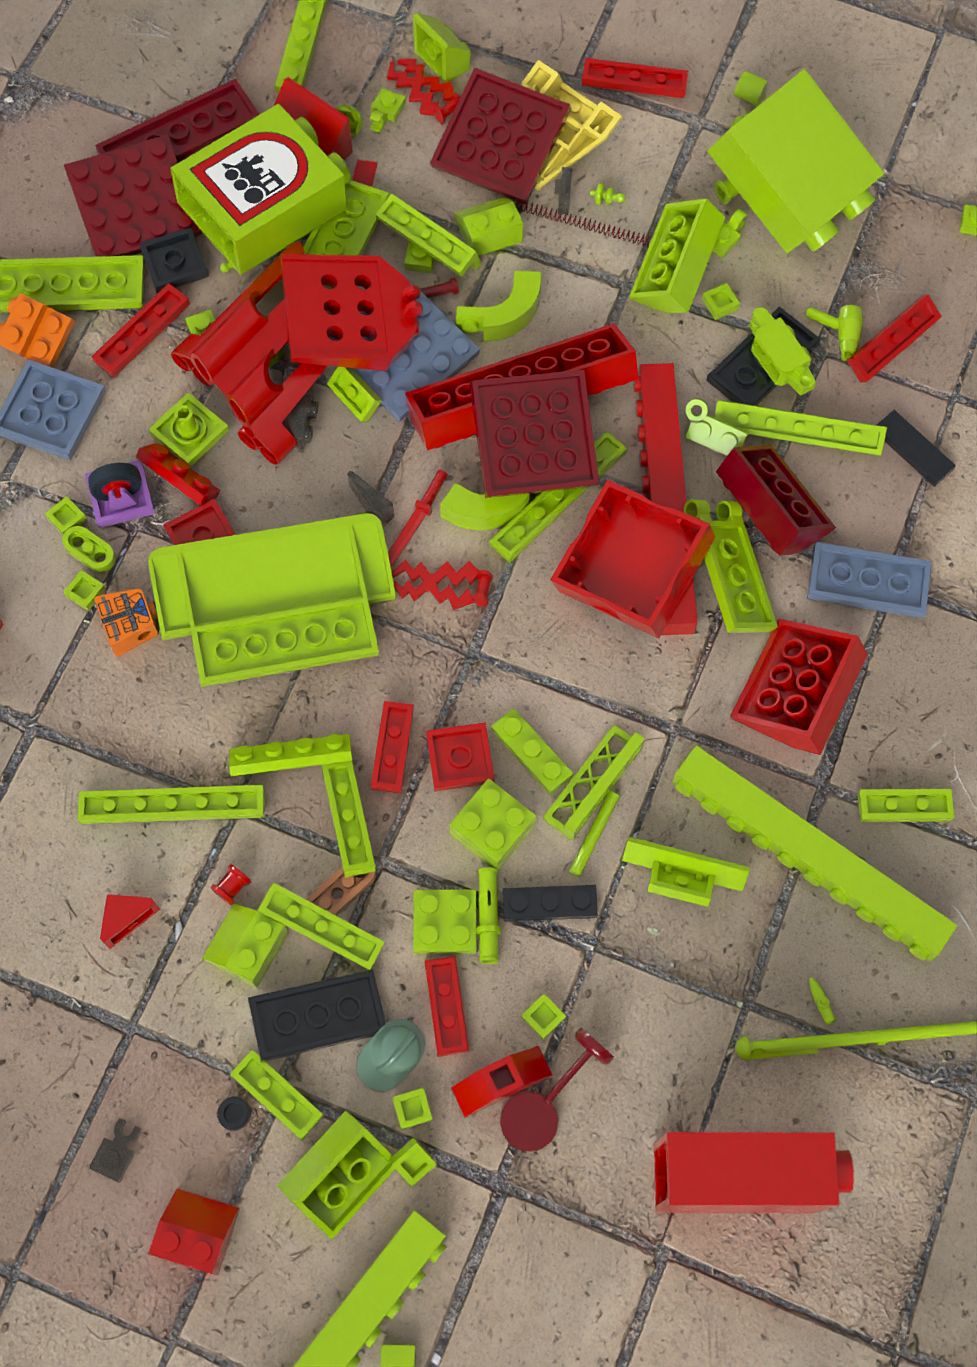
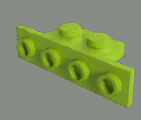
M629 836L622 859L624 862L652 868L647 892L706 907L709 906L713 884L743 892L750 872V867Z

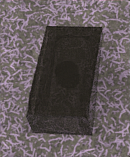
M349 471L347 473L349 487L366 512L377 516L382 523V528H384L394 518L393 503L353 471Z

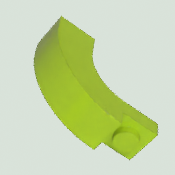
M514 271L512 292L499 305L493 307L457 306L456 326L466 333L483 332V341H497L518 333L530 323L537 312L540 302L541 272Z
M455 483L440 504V517L458 527L480 531L500 528L507 525L529 504V494L485 498V495L474 493Z

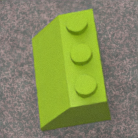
M345 1111L280 1181L277 1187L330 1239H333L392 1174L395 1168L389 1161L392 1157L389 1151L363 1125Z

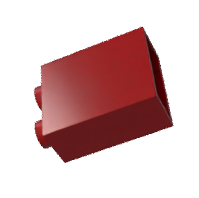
M666 1132L653 1145L656 1213H816L839 1206V1193H852L854 1167L852 1155L849 1150H836L835 1132Z

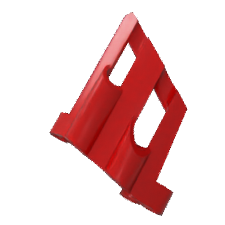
M301 242L290 244L201 335L189 334L171 352V358L181 369L187 372L191 370L201 383L206 386L215 384L222 391L232 411L242 423L243 427L237 432L240 440L253 450L259 449L261 454L274 465H279L297 446L296 439L282 424L283 420L327 368V365L301 363L281 385H276L269 377L270 361L289 342L285 298L267 316L257 309L256 304L283 278L282 254H305Z

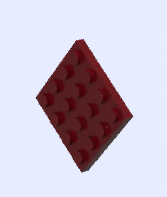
M474 67L433 154L430 165L433 168L513 200H519L518 202H523V204L527 205V201L571 111V106L566 102Z
M168 135L64 165L96 257L133 256L140 254L142 251L139 243L190 227L195 237L203 235L202 230L177 203L170 168L178 163Z
M584 370L472 380L470 382L485 498L592 487L600 484Z

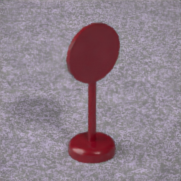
M580 1027L576 1032L575 1039L586 1050L545 1097L534 1092L516 1094L507 1101L503 1108L500 1120L503 1136L510 1145L518 1150L533 1152L543 1149L552 1142L557 1133L559 1120L556 1108L551 1102L592 1055L604 1065L611 1063L615 1058L583 1028Z

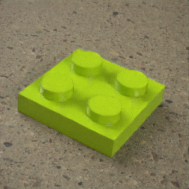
M476 889L414 890V954H476Z

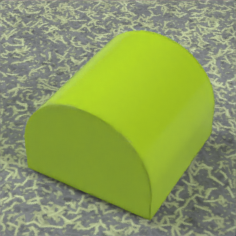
M744 71L736 85L734 96L759 106L765 97L768 81L748 71Z

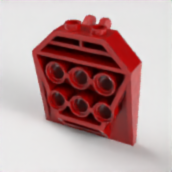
M282 254L281 266L291 362L387 371L410 347L415 335H418L419 319L415 317L422 314L423 306L416 299L420 298L421 290L418 286L410 285V281L382 257ZM326 285L331 287L332 289H326L323 286ZM357 286H361L365 290L359 289ZM326 311H331L335 315H330ZM359 311H364L368 315H363ZM329 336L337 338L338 341L329 339ZM362 337H368L371 341H366Z

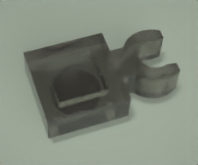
M562 167L561 178L555 179L554 194L559 195L558 214L568 215L573 171V168Z
M121 1118L114 1126V1140L111 1141L104 1137L89 1166V1169L118 1183H121L136 1153L128 1149L130 1143L135 1142L141 1134V1128L135 1126L132 1133L125 1136L123 1134V1127L126 1121Z

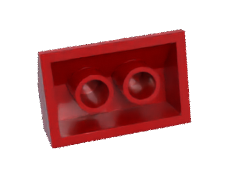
M287 77L281 86L273 107L280 104L294 121L300 117L305 118L316 133L318 147L327 156L335 152L345 161L353 153L349 118Z

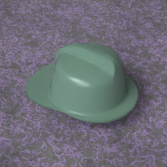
M395 1019L387 1022L363 1047L358 1056L356 1067L358 1076L364 1085L372 1090L386 1091L393 1089L406 1078L424 1054L425 1041L423 1033L418 1026L409 1020Z

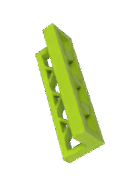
M392 193L375 214L379 221L461 277L470 266L477 270L482 264L476 250Z
M613 725L543 816V820L573 841L607 796L608 792L641 751L645 738L636 731L631 737L619 727ZM614 736H617L626 743L619 753L610 754L608 743ZM605 749L606 755H600ZM607 760L608 768L603 775L592 777V764ZM587 772V773H588V778H583V779H582V777H583V776L585 775V773ZM589 784L590 792L583 800H575L573 789L576 785ZM570 794L571 801L564 802ZM572 807L573 814L565 825L553 817L559 808Z

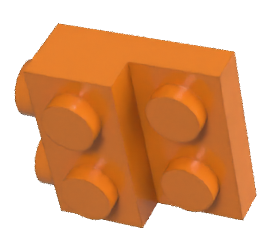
M19 293L18 298L14 297L9 302L8 312L10 315L6 323L0 324V345L29 360L54 368L76 321Z

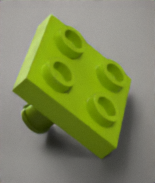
M189 392L148 429L153 438L165 446L179 460L188 463L190 468L230 431L229 426Z

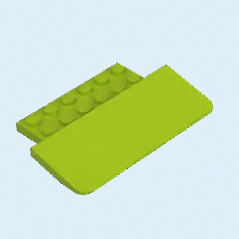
M370 513L160 547L152 551L148 558L162 640L192 635L201 687L378 656L379 650L369 604L396 599L382 523L377 516Z

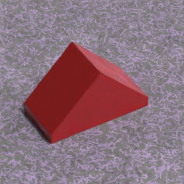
M107 894L100 939L111 949L161 909L152 898Z

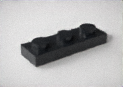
M596 885L503 888L504 922L597 918Z

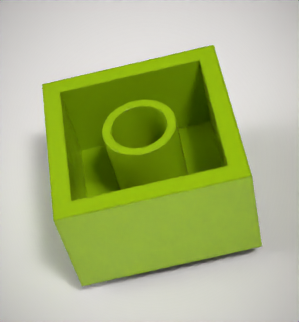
M488 778L451 821L449 832L451 836L486 864L499 870L536 826L537 816Z

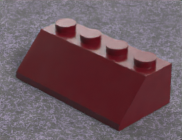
M771 444L734 447L716 470L723 485L730 490L741 505V508L752 519L755 527L768 540L772 550L779 556L798 554L836 528Z

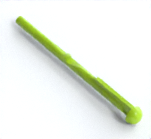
M977 1021L749 1042L747 1036H743L737 1041L735 1050L739 1058L745 1061L819 1053L818 1048L867 1043L885 1045L888 1042L977 1034Z

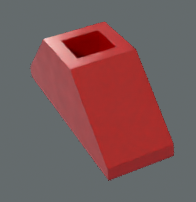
M536 1046L511 1054L481 1068L452 1086L451 1089L464 1118L553 1075L540 1047Z

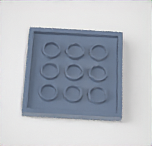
M422 292L420 298L416 299L423 306L422 314L415 317L419 319V333L415 335L410 347L387 371L353 368L382 400L380 404L399 422L409 415L404 393L453 377L480 354V348ZM359 311L363 315H368L364 311ZM329 336V339L338 341L337 338ZM362 337L366 341H371L368 337Z

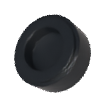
M229 1097L219 1105L217 1118L225 1129L239 1131L249 1123L251 1109L242 1098Z

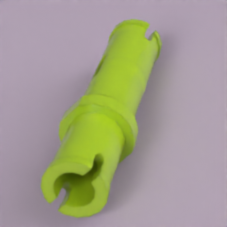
M492 867L478 869L479 926L476 927V934L480 937L479 963L482 964L499 963L498 936L501 935V927L498 926V869Z

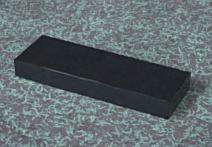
M893 410L877 424L887 427L884 442L934 487L955 469L956 465L897 411Z

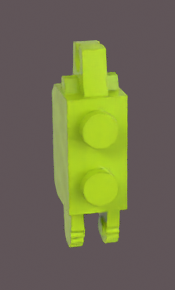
M756 307L752 312L753 319L749 323V328H751L750 330H752L755 336L751 348L752 353L775 385L784 386L789 383L800 396L813 390L816 381L809 369L811 359L808 350L799 344L793 329L786 325L781 317L775 320L766 308Z

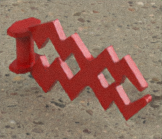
M416 59L397 60L398 65L407 66L405 72H394L395 64L394 61H391L387 80H398L396 88L411 87L409 102H422L420 114L435 116L437 121L443 125L446 117L454 112L460 99V95L456 92L454 93L451 81L439 83V77H424L425 64L416 65ZM408 73H415V76L408 77ZM431 85L430 92H421L422 86ZM444 92L442 102H449L443 107L439 106V101L432 102L434 93Z
M405 559L391 571L392 578L406 571L412 582L419 577L423 581L415 589L409 580H407L403 587L393 580L394 589L402 599L410 594L415 602L424 593L430 592L439 604L449 599L453 610L473 603L484 607L488 604L489 587L493 575L487 570L479 571L470 561L458 572L447 561L435 573L430 574L422 562L413 569ZM446 576L455 588L465 578L469 585L476 579L479 580L476 594L472 596L470 590L467 589L459 598L450 585L440 592L437 584Z

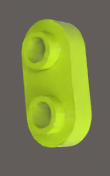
M73 526L63 534L62 543L68 554L92 571L103 573L114 566L116 556L112 547L85 527ZM79 541H83V542H84V543H83L81 546H79V547H76V546H75V544H76L77 542H79ZM106 557L103 562H97L98 558Z

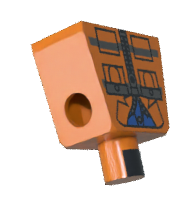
M138 588L94 597L110 647L116 657L159 634L154 619L158 618L155 601L148 603L142 589Z

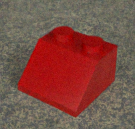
M176 1189L159 1220L148 1254L218 1275L240 1208Z

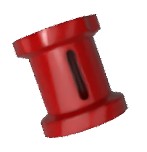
M230 864L227 867L229 871L217 885L213 884L210 888L221 899L232 906L234 903L233 898L244 885H249L252 881L238 868Z

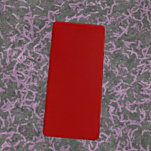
M357 160L352 181L372 187L378 163Z

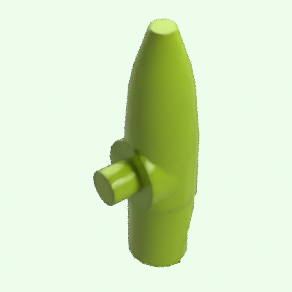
M813 977L809 978L813 999L825 1024L830 1025L836 1022L828 997H826L819 983Z

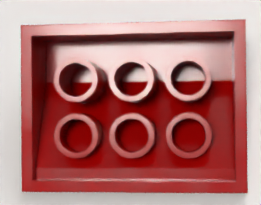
M779 618L777 621L778 627L772 631L730 717L732 720L792 748L821 755L868 654L860 637L857 635ZM808 660H809V662L811 663V665H812V667H813L814 670L808 669V667H807V661H808Z

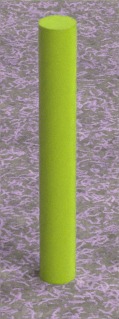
M608 792L569 870L571 874L580 877L620 798L617 793Z

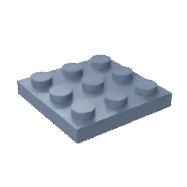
M28 359L0 410V437L71 461L106 393V388L102 384Z

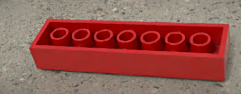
M615 323L406 392L404 394L410 419L427 451L440 448L445 444L460 439H467L476 434L470 382L472 380L584 370L587 394L590 396L639 379L636 350Z

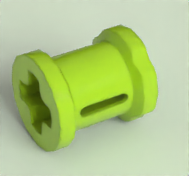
M729 179L715 182V193L723 204L729 203L731 198L740 194Z

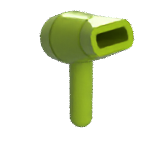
M855 305L843 306L840 309L838 318L812 307L806 310L805 314L808 318L838 330L842 360H847L857 352L863 327V313L860 307Z

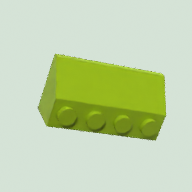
M707 198L665 205L629 299L667 314L689 312L725 216Z

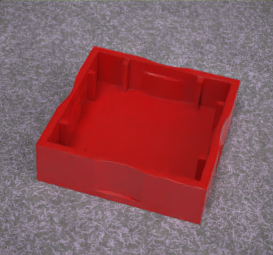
M607 480L588 512L581 532L570 544L550 581L560 593L659 639L716 536L709 523L677 509L658 505L640 493Z

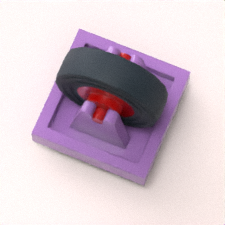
M141 461L111 463L101 466L93 472L85 473L96 523L99 528L155 514L144 466Z

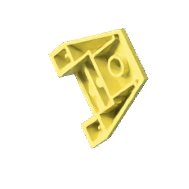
M539 60L525 77L521 86L570 104L571 111L534 187L537 191L604 142L622 119V115L601 101L597 106L563 83L559 73Z

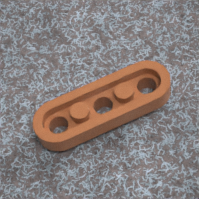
M341 867L306 900L337 916L374 882L376 871L366 873L363 878H357L356 876L345 877L343 867ZM340 890L343 892V896L340 899L332 898V893Z

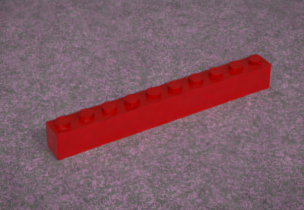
M674 363L640 364L639 379L633 381L634 392H639V400L635 402L636 417H641V425L637 427L638 442H643V450H640L639 461L640 467H645L646 476H642L641 480L642 493H647L648 500L658 505L684 512L686 493ZM693 579L661 635L694 634L697 626V613Z

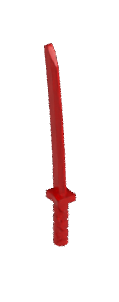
M438 469L423 496L424 498L421 501L417 499L415 502V511L388 551L390 567L393 566L407 546L426 515L430 517L432 513L431 505L448 476L445 471Z

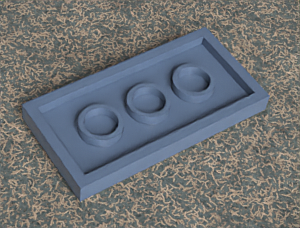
M815 542L807 599L923 619L927 610L932 561Z

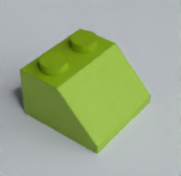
M420 13L413 15L414 52L444 83L454 80L470 69L471 51L465 42H461L454 35L453 30L449 26H445L438 18Z
M505 197L453 212L465 243L476 250L478 256L522 243L523 222L514 202Z
M234 903L202 959L258 988L289 933L285 925L257 910Z

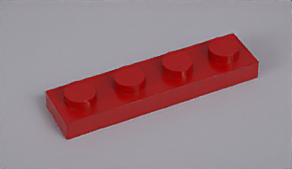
M585 58L581 86L685 98L688 70Z
M168 283L91 356L93 362L114 378L190 305L189 298Z
M929 294L919 297L847 359L860 383L868 382L942 317Z

